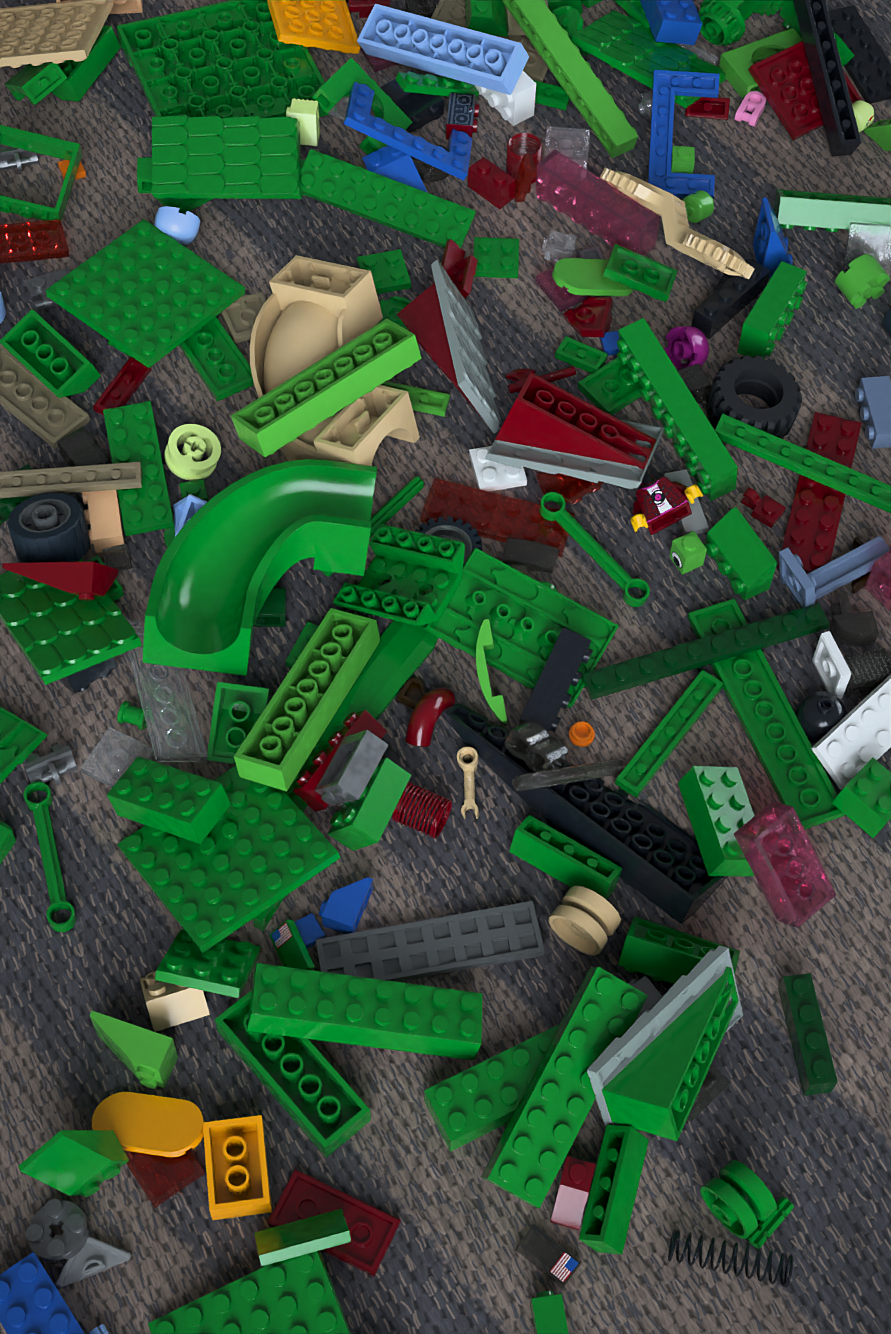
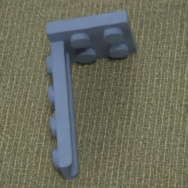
M878 536L806 574L802 568L803 564L797 554L793 555L787 547L779 552L780 582L782 585L786 584L791 592V598L795 603L798 602L801 608L815 604V600L890 561L891 549L884 539Z

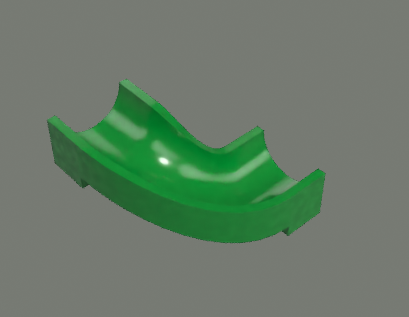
M304 459L287 461L253 472L232 483L209 500L175 536L157 567L145 613L142 663L247 676L253 630L257 617L273 587L290 567L300 560L315 558L314 570L364 576L371 530L370 519L377 467L330 460Z

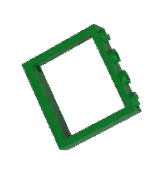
M0 125V144L70 161L55 208L0 195V212L19 214L27 219L36 218L48 224H61L82 157L80 144Z

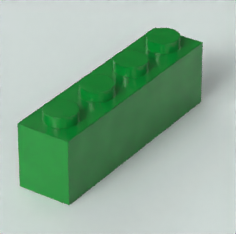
M528 815L516 829L509 850L510 853L569 887H585L596 892L606 900L614 892L622 871L620 866L531 815Z
M606 1125L579 1235V1240L596 1252L623 1254L649 1142L646 1137L632 1126Z

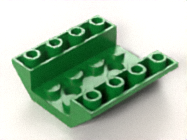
M380 524L369 541L375 557L364 573V576L358 585L345 582L335 597L333 604L416 626L439 621L462 581L465 552L464 542ZM389 579L391 580L389 583H385V584H383V585L381 586V584H382L385 580H389ZM428 589H433L431 593H427L423 596V593L425 591H427Z

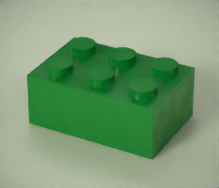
M387 757L381 759L359 800L343 803L340 810L333 815L330 820L332 826L327 834L352 851L378 843L411 774Z

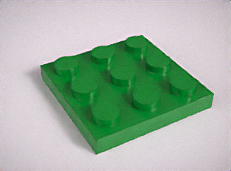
M180 929L156 970L155 980L239 998L260 956L261 947L246 941L237 942L224 938L204 953H201L186 932Z

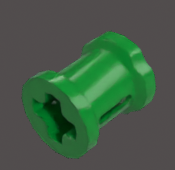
M124 701L120 706L117 722L120 724L126 722L138 726V729L143 731L150 720L151 709L148 707L142 709L131 705L129 701Z

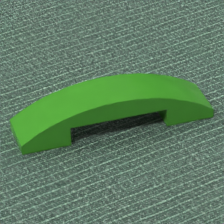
M485 619L480 627L476 645L477 674L483 696L490 710L503 725L508 724L503 695L492 697L484 650L494 648L489 619Z

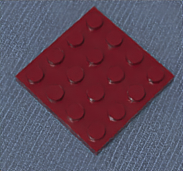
M803 41L750 66L748 71L793 141L824 126ZM844 72L851 103L862 100Z

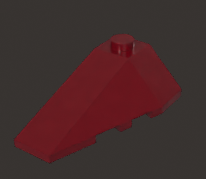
M96 562L2 564L3 569L78 595L79 600L93 601L94 596H105L118 575V569Z

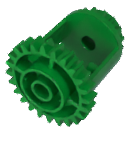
M704 0L698 13L702 21L700 33L707 41L714 45H730L733 42L739 41L744 35L745 21L753 13H760L761 16L764 14L767 16L770 14L774 15L782 7L784 0Z

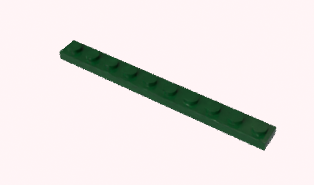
M820 603L586 672L582 674V681L590 700L816 633L828 629L830 623Z

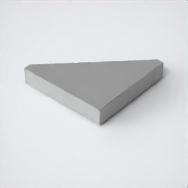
M88 1236L81 1251L66 1261L55 1286L62 1289L130 1260L132 1255L127 1251Z

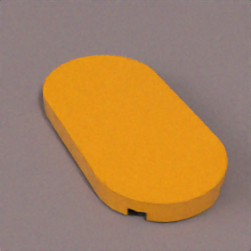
M118 1092L108 1096L97 1106L92 1116V1129L113 1130L125 1151L165 1157H179L186 1154L185 1151L191 1147L194 1149L201 1142L204 1136L203 1122L205 1121L200 1109L188 1100L134 1092Z

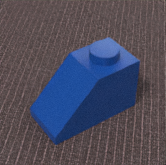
M367 877L333 891L329 900H324L320 907L319 915L322 917V926L343 934L355 933L373 892V879Z

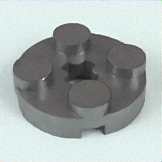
M51 1199L32 1218L26 1230V1238L33 1252L42 1260L58 1263L56 1260L71 1259L84 1247L89 1232L86 1222L88 1220L85 1213L73 1202ZM62 1225L63 1234L61 1236L55 1235L52 1238L53 1230L57 1226Z

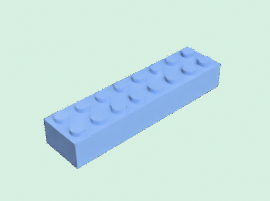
M379 4L374 5L357 40L367 55L508 95L512 94L529 58L523 45L519 42Z

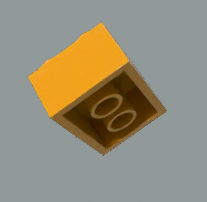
M262 1115L203 1122L209 1211L212 1220L272 1213Z

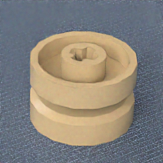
M573 886L563 897V905L557 906L549 917V924L558 937L570 946L588 955H598L607 944V936L613 935L620 925L621 918L617 910L605 898L585 887Z

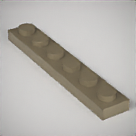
M141 462L0 472V498L37 496L44 493L64 494L142 488Z

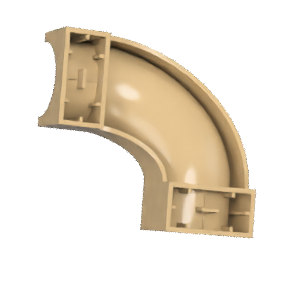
M296 255L269 281L272 294L263 304L256 317L250 341V367L258 397L260 398L378 324L383 316L371 271ZM379 385L373 391L358 398L354 403L336 412L334 416L328 417L317 424L315 428L306 431L294 441L287 443L280 450L288 461L314 459L372 466L375 452L385 436L415 443L420 436L408 392Z

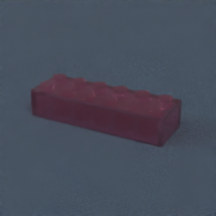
M555 149L537 164L535 195L541 201L552 205L558 212L564 213L575 223L581 224L592 234L598 235L610 246L617 244L643 256H646L655 248L660 216Z

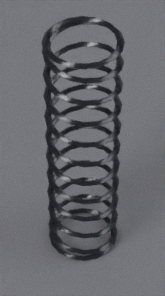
M673 1230L668 1254L669 1262L672 1260L675 1246L678 1264L683 1261L688 1248L687 1256L690 1267L695 1263L699 1252V1265L701 1269L705 1268L711 1254V1269L713 1272L718 1269L722 1259V1269L725 1275L730 1271L734 1261L736 1277L741 1275L745 1265L747 1279L753 1277L757 1267V1277L760 1282L765 1279L768 1272L769 1281L772 1285L776 1283L779 1274L783 1287L787 1288L790 1284L793 1270L792 1254L787 1260L784 1282V1253L781 1254L777 1274L772 1282V1250L769 1253L764 1274L760 1278L761 1248H758L754 1267L749 1276L748 1260L750 1246L747 1245L741 1268L737 1274V1242L734 1245L729 1266L725 1270L726 1240L723 1241L720 1255L714 1268V1237L711 1239L705 1262L702 1265L703 1235H700L696 1252L691 1262L692 1233H688L686 1244L679 1260L680 1230Z

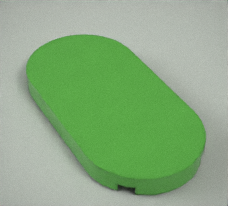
M563 258L556 262L552 272V277L556 284L561 288L563 286L568 288V292L575 295L628 296L633 292V289L603 276L609 259Z

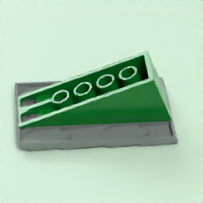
M718 946L716 949H711L687 976L682 975L651 1011L646 1010L621 1038L616 1037L587 1069L605 1126H632L637 1130L678 1141L724 1034L743 1016L729 948Z

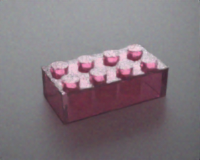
M772 801L733 833L779 922L799 928L836 896L792 806Z

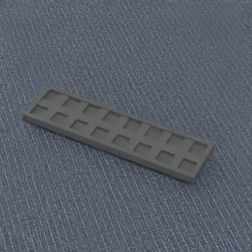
M533 901L316 939L321 972L394 982L539 957L545 954Z

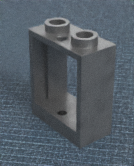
M368 730L344 737L315 791L322 795L321 799L330 805H339L359 800L388 744Z

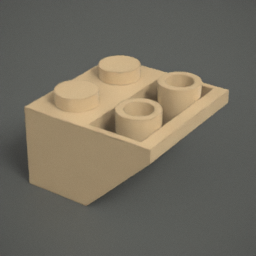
M156 971L140 979L154 1032L210 1015L203 990L155 980Z

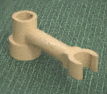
M463 747L457 753L458 764L464 771L465 800L461 813L463 818L466 819V811L474 809L476 819H478L479 809L475 801L474 772L477 770L479 758L474 748Z

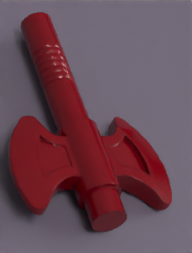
M572 366L540 375L539 377L548 382H554L575 376L576 370ZM524 368L507 373L506 378L515 381L507 385L509 393H519L529 374H535L536 371Z

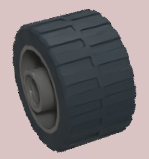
M44 493L24 500L13 509L7 521L16 556L20 563L78 562L86 555L91 544L80 502H77V499L66 494Z

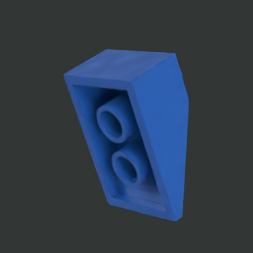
M387 145L362 157L368 171L427 192L410 155Z
M762 198L752 246L756 261L770 270L769 278H771L781 261L792 265L793 259L792 255L788 254V239L784 237L782 227L768 199Z

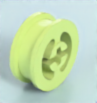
M197 424L181 425L169 437L164 452L165 462L168 468L182 479L190 481L205 479L216 468L221 455V445L217 436L208 428ZM184 443L182 452L180 454L177 446ZM205 451L208 456V459L201 461Z

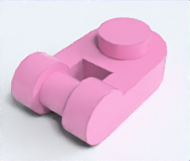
M758 91L749 92L739 106L734 120L739 122L743 120L748 122V125L755 127L765 108L766 97L764 94Z

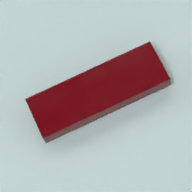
M130 357L93 405V410L104 415L103 410L125 406L150 373L151 367L148 368L138 360Z

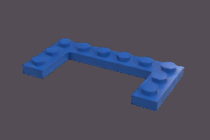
M654 70L648 166L649 184L665 190L676 197L685 198L698 190L707 192L713 199L715 175L672 173L671 160L675 95L718 98L719 74Z
M354 82L351 87L343 124L463 181L465 180L469 168L472 137H469L465 132L453 129L449 135L447 151L441 146H435L422 137H416L401 127H395L382 118L370 115L374 90H371L365 84Z

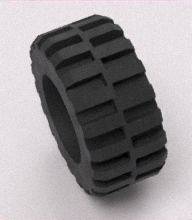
M749 355L742 356L740 360L734 358L728 363L723 364L716 373L706 399V411L708 416H710L709 420L713 426L718 425L723 413L784 439V436L788 435L801 408L802 394L798 382H794L795 377L791 372L788 373L786 371V367L782 364H775V361L768 358V360L762 359V356L750 358ZM749 394L759 397L770 408L758 409L745 404L737 395Z

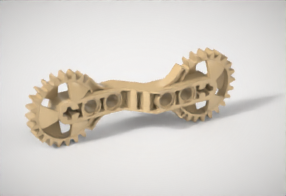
M604 168L600 179L606 182L617 195L662 217L666 244L725 274L750 279L755 268L747 264L737 252L689 228L684 201L628 173Z

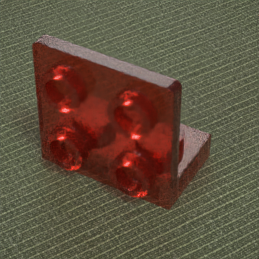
M540 471L535 474L543 495L549 492L559 493L565 499V503L570 505L580 502L585 494L601 489V485L605 483L601 481L594 483L560 473L549 474Z

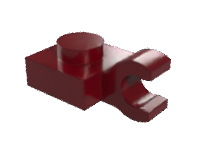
M748 488L743 494L745 497L741 500L742 504L753 510L751 514L753 518L770 528L775 525L786 510V507L767 495L761 499L752 488Z

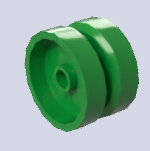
M730 1160L720 1169V1178L712 1177L701 1187L700 1193L708 1209L727 1230L740 1239H747L757 1229V1220L766 1221L776 1211L777 1205L769 1189L752 1170L737 1160Z

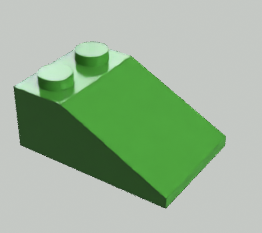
M91 1011L90 1018L98 1037L140 1080V1083L151 1089H156V1086L165 1088L178 1059L173 1038Z

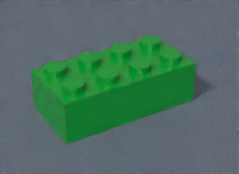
M781 261L743 323L737 353L743 356L749 355L750 358H754V356H762V359H765L766 356L771 357L776 346L775 341L782 339L785 332V324L790 325L795 314L793 312L794 309L799 310L804 297L801 295L808 284L805 281L807 271Z
M139 756L106 794L118 816L198 844L203 842L231 805L222 783Z
M693 766L681 778L678 785L708 876L753 877L770 861L738 767Z

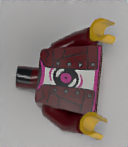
M645 475L640 483L642 488L635 493L638 500L633 503L630 521L634 532H637L638 528L644 526L648 528L650 535H653L691 515L692 511L688 500L693 504L696 497H703L699 487L696 484L688 487L676 481L671 482L667 477H662L655 481L652 475Z

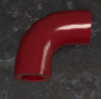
M441 687L431 690L419 700L410 716L405 742L420 747L431 745L434 727L438 718L444 710L455 705V697L450 689Z

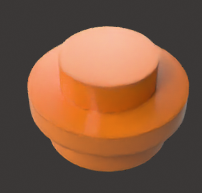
M580 721L571 726L569 739L574 745L586 747L594 741L595 731L589 723Z

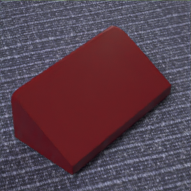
M701 97L685 109V117L728 120L730 98Z

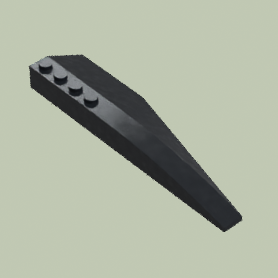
M460 703L442 712L443 718L470 747L474 748L478 756L534 810L567 837L622 868L621 879L680 924L696 913L728 877L708 876L697 840L643 801H640L639 804L627 798L628 793L620 789L615 792L604 786L605 781L602 779L583 775V769L546 749L540 752L532 747L533 742L525 738L521 741L508 734L509 729L501 725L488 724V718Z

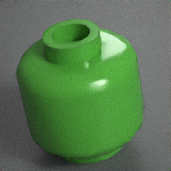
M698 190L682 200L685 202L687 219L691 223H698L710 217L713 213V199L705 191Z

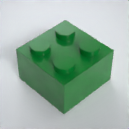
M874 758L855 775L832 802L872 838L891 819V772Z

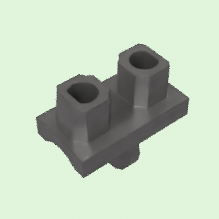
M0 144V171L17 168L18 173L23 172V166L39 164L37 153Z
M59 743L51 747L49 750L50 754L42 757L38 754L29 756L24 767L30 782L46 783L54 780L56 785L61 784L60 776L78 769L70 747H64Z

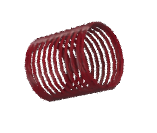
M519 133L508 140L506 173L515 178L518 185H530L540 177L542 143L538 137L529 133Z
M408 782L392 814V821L401 822V825L405 824L406 827L409 825V828L413 827V830L421 831V833L425 832V835L429 834V837L436 839L442 832L449 817L452 800ZM432 818H433V821H432V823H431V826H430V828H429V830H428L429 824H430V822H431V820H432Z

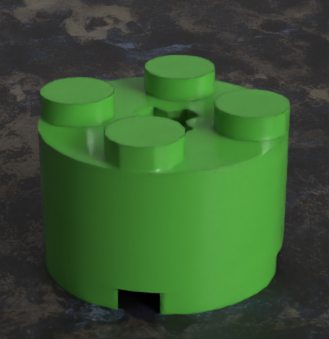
M864 254L849 263L850 269L846 273L842 270L835 280V284L851 305L857 309L866 303V299L870 297L873 299L879 298L885 292L883 287L890 280V277L873 255Z

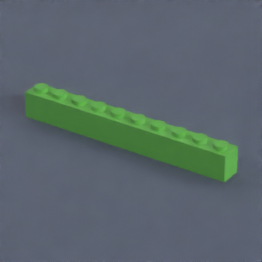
M502 0L608 154L614 158L634 149L638 138L635 128L631 127L623 111L619 110L614 103L613 97L607 93L601 80L591 70L590 64L583 59L578 47L572 43L566 30L562 29L557 22L556 16L546 6L545 0Z

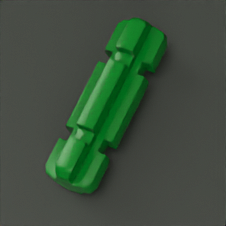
M781 1197L776 1202V1211L766 1221H760L757 1229L747 1238L748 1242L755 1248H761L767 1240L766 1237L769 1238L783 1222L784 1217H787L794 1208L793 1203L786 1197Z

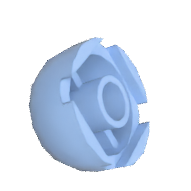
M166 206L158 208L155 216V227L183 246L194 241L199 232L201 222L198 216L189 211L186 212V215L179 213L180 208Z

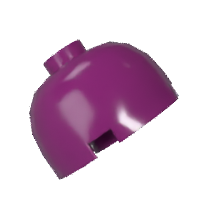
M678 326L668 332L665 339H669L668 347H664V351L674 367H677L679 373H689L701 368L709 354V344L704 333L692 326ZM681 359L689 360L686 364L681 363Z

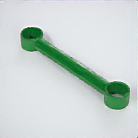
M556 492L545 494L541 499L539 507L541 516L549 521L556 520L623 590V600L627 605L631 607L644 605L650 593L649 585L642 579H632L565 510V499L562 495ZM548 501L556 502L561 509L551 512L544 507V503ZM637 587L644 592L645 596L641 599H635L629 595L628 589Z
M33 782L25 788L23 796L27 807L33 811L51 905L47 910L46 916L53 930L66 932L74 927L77 917L73 906L67 902L49 812L53 797L47 784ZM36 791L47 793L46 799L40 803L29 801L30 795ZM65 909L71 912L70 919L65 923L57 924L52 921L54 913L59 910Z

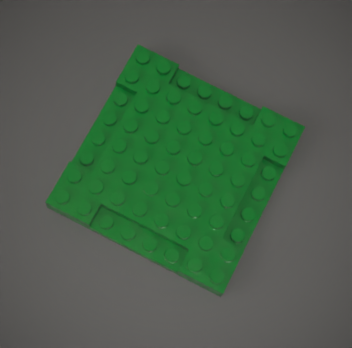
M230 0L116 26L118 41L130 67H133L155 117L186 115L188 117L218 116L220 118L260 116V118L286 117L287 107H291L292 99H304L305 101L308 99L311 101L313 100V95L325 83L307 47L291 43L285 44L278 41L267 0ZM319 106V117L334 114V108L327 114Z

